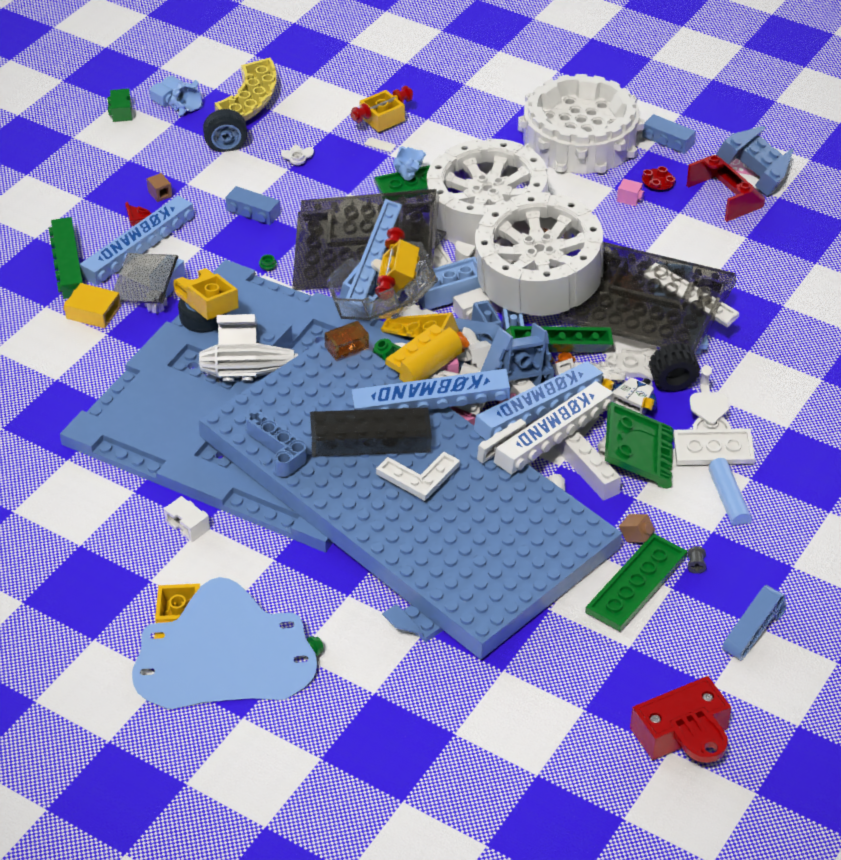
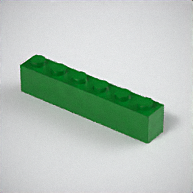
M72 217L51 220L52 227H48L51 247L54 248L52 249L53 259H55L54 267L57 270L55 271L56 279L60 281L57 282L58 292H62L63 299L70 298L79 284L83 283Z
M510 326L505 331L513 336V339L531 336L532 326ZM540 326L548 332L549 352L604 353L614 345L611 327Z

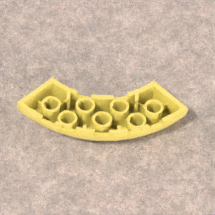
M271 58L241 65L243 84L238 89V93L235 96L231 95L226 99L215 102V111L221 109L235 110L242 115L245 122L257 115L270 101L276 86V68Z

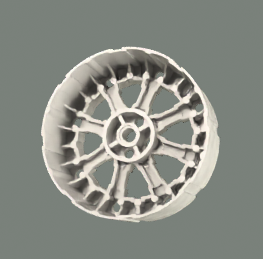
M504 139L471 140L447 149L443 155H439L432 162L427 173L429 215L433 228L442 238L451 241L453 244L456 241H461L475 246L476 229L479 228L478 224L492 207L502 201H509L511 197L536 192L548 193V174L544 160L531 148L527 149L523 144ZM521 183L528 184V186H525L524 188L513 189ZM454 188L462 193H452L447 189ZM529 229L519 231L521 234L529 235ZM506 238L496 242L500 246L512 247L514 245Z
M547 192L527 193L511 197L509 201L498 203L480 220L479 228L476 229L475 233L478 281L483 292H486L488 298L500 307L515 313L533 316L558 314L581 305L599 287L601 277H603V229L596 214L593 215L591 209L582 202L561 194L556 196ZM542 228H548L549 230L544 233ZM529 229V235L525 233L521 234L519 232L522 230ZM565 232L575 236L567 240L561 239ZM506 238L514 245L513 247L500 246L496 242ZM578 249L581 250L577 256L571 257L566 255V253ZM504 259L515 260L517 262H515L514 264H510Z

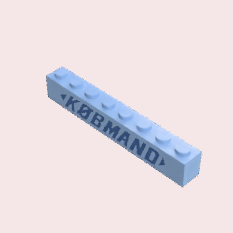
M180 196L173 198L80 263L82 278L98 286L194 217L193 203Z
M586 361L477 414L474 431L485 440H488L496 432L504 430L510 423H514L519 419H522L528 425L530 422L543 417L595 381L602 384L603 372Z
M499 369L352 389L355 418L368 419L378 416L386 417L393 414L427 411L429 409L465 406L474 403L482 404L488 401H503L510 399V385L507 370Z

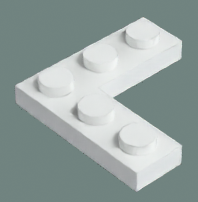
M519 419L514 423H510L504 430L496 432L490 439L482 441L478 446L477 460L483 464L495 456L496 447L525 429L526 422Z
M443 452L420 475L387 457L376 468V474L426 501L460 466V460Z

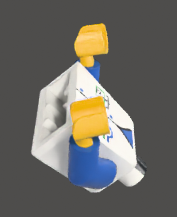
M630 378L626 382L616 385L609 379H603L601 385L614 392L612 398L614 403L642 415H645L648 410H656V396L654 395L653 383L650 379L644 378L642 381Z

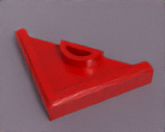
M128 202L125 203L131 226H135L152 214L150 210L139 206H131Z

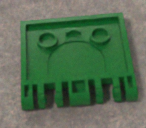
M611 402L607 409L605 461L655 481L659 487L670 488L672 486V472L670 470H672L673 428Z

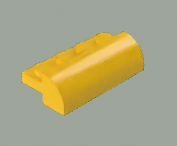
M433 324L387 357L385 365L400 373L399 379L403 382L425 380L461 354L462 343L458 334L451 327L444 330Z

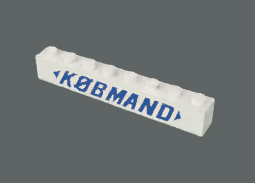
M595 381L496 447L494 463L511 475L523 469L526 464L536 460L538 456L548 452L551 447L561 443L567 436H571L576 430L584 427L589 421L596 419L601 413L607 411L608 405L613 402L614 392Z

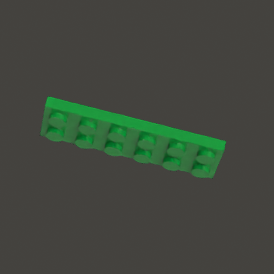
M653 533L586 606L585 613L621 631L687 557L688 551Z

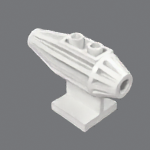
M255 314L217 315L219 344L199 353L200 371L219 377L224 382H233L234 378H242V381H253V378L274 372L297 357L298 353H294L292 349L256 343L257 318Z

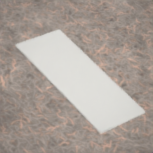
M371 137L364 143L365 145L389 152L396 146L395 144Z

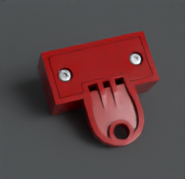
M706 676L633 706L630 729L652 760L682 748L690 758L698 762L710 763L722 758L727 750L728 737L724 730L728 729L731 706L709 676ZM708 747H712L716 750V752L710 753L705 749Z

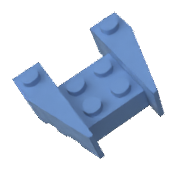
M765 126L732 134L723 142L716 155L728 165L736 158L760 176L755 186L765 195L769 196L784 178L794 149L791 148L782 155L777 149L767 143L765 139L760 137L766 128Z
M532 323L531 336L513 339V336L502 328H498L480 372L506 369L509 381L529 378L535 386L553 378L554 369L550 362L552 356L548 349V332L536 323Z

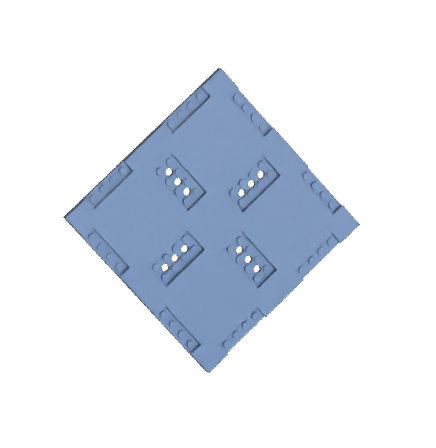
M226 259L213 272V274H219L238 289L239 308L232 310L227 315L255 314L257 321L292 325L293 342L286 349H292L298 355L339 329H342L371 351H373L375 343L380 339H389L394 344H407L414 339L382 332L381 327L384 322L379 320V314L373 312L368 314L363 310L345 305L340 300L317 292L313 296L258 277L255 270ZM179 315L171 323L166 321L125 364L126 371L87 412L82 410L60 433L63 446L326 553L333 544L330 539L200 437L199 419L267 376L263 375L253 378V381H242V378H234L233 382H224L219 377L211 374L206 375L208 373L200 371L199 353L219 344L218 328L210 332L191 331L182 325ZM458 360V363H459V373H460V371H461V368H462L463 363H467V364L471 365V360H469V361H460V360Z

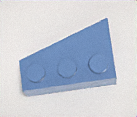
M257 321L256 343L287 348L293 342L292 325Z

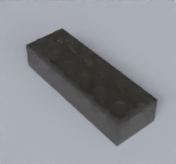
M428 408L310 412L312 457L431 452L432 434Z

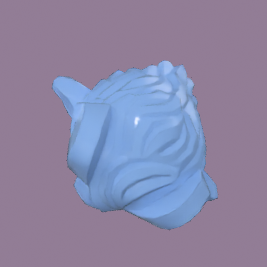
M194 80L191 84L178 82L173 90L169 105L175 111L179 110V116L184 115L186 111L192 112L201 109L203 102L201 92L197 89V80Z
M401 146L399 147L397 157L393 161V166L405 180H411L419 167H421L426 154L422 150Z

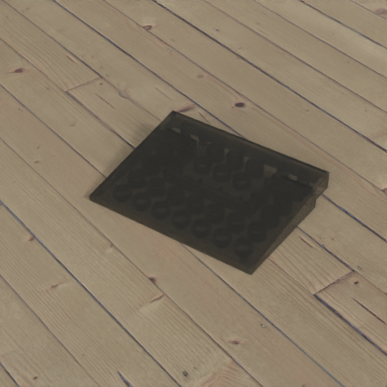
M437 189L301 200V210L298 212L292 289L308 290L342 287L343 282L362 259L385 199L402 204L394 227L404 231L405 238L403 241L419 247L418 256L420 258L418 261L417 281L432 280L439 206Z
M603 242V277H601L599 287L584 303L562 312L558 320L581 327H611L612 335L659 347L668 346L670 343H680V345L684 343L690 346L695 354L713 324L721 303H725L737 282L736 274L730 271ZM654 263L659 264L654 268V276L659 279L666 275L668 277V270L671 271L672 282L667 283L664 288L659 279L653 278L649 280L644 277V274L651 270ZM660 268H665L666 272L664 274H657ZM673 274H676L681 278L676 279L673 277ZM684 279L689 284L681 298L676 294L678 285L674 282L679 281L681 283V280ZM667 286H675L676 290L674 292H670L667 290ZM698 287V300L690 303L689 298L694 288ZM712 296L716 298L714 303H711ZM705 306L711 309L709 313L705 311Z

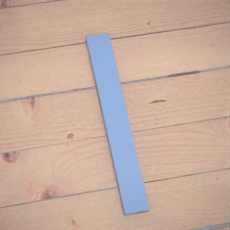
M385 199L346 296L345 305L362 310L377 272L371 267V262L374 259H382L386 249L385 240L388 239L387 231L394 227L402 204Z

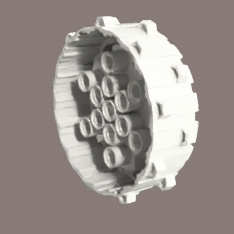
M587 74L559 76L556 80L550 79L544 82L543 86H538L533 93L525 95L524 115L518 117V130L523 132L524 147L527 149L531 148L539 154L547 167L554 168L558 172L576 174L604 173L608 169L621 165L629 158L637 156L638 135L643 133L645 120L639 118L637 97L631 95L626 88H621L619 83L612 80L607 81L604 77L595 75L594 77H589Z

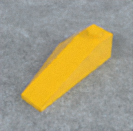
M452 312L386 318L381 327L382 332L411 338L417 337L433 324L444 330L451 327L456 333L459 329Z

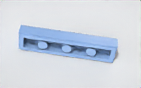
M725 458L713 460L709 464L708 470L731 525L751 523L752 517L728 461Z

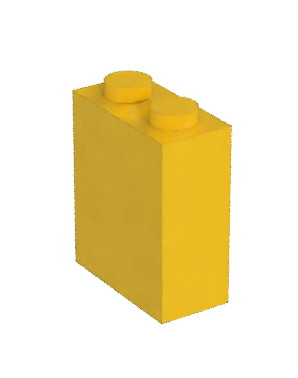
M80 283L70 298L64 303L63 309L66 319L106 328L121 307L119 292Z

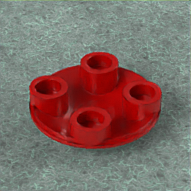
M659 166L658 169H645L642 181L650 188L665 190L674 186L675 177L667 171L666 167Z

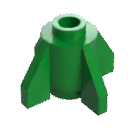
M384 338L375 343L372 352L386 361L387 357L401 347Z

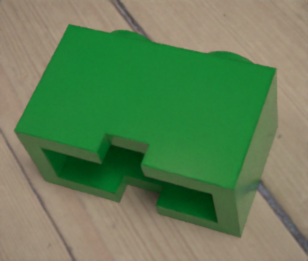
M129 88L110 90V97H107L108 114L112 116L113 122L131 121L132 111Z

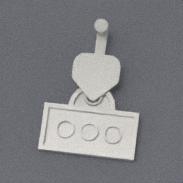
M704 365L701 368V392L694 393L690 397L691 411L699 416V418L694 422L693 429L673 431L676 464L709 465L717 458H725L728 464H754L755 455L751 428L731 429L729 422L722 417L729 411L728 397L721 392H710L709 377L712 373V368L709 365Z

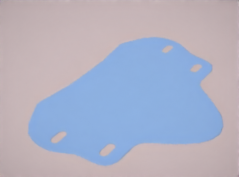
M218 577L209 580L198 589L177 620L154 623L144 628L141 637V651L132 670V680L139 695L147 701L166 709H175L203 702L236 699L283 700L294 695L310 683L316 673L317 660L315 652L305 638L300 616L292 612L267 613L260 608L251 595L237 582L228 578ZM282 622L294 623L292 628H281L279 625ZM163 632L165 634V637L160 639H152L150 635L152 633ZM307 656L308 661L296 663L294 662V657ZM152 668L155 670V673L152 675L140 674L142 669Z

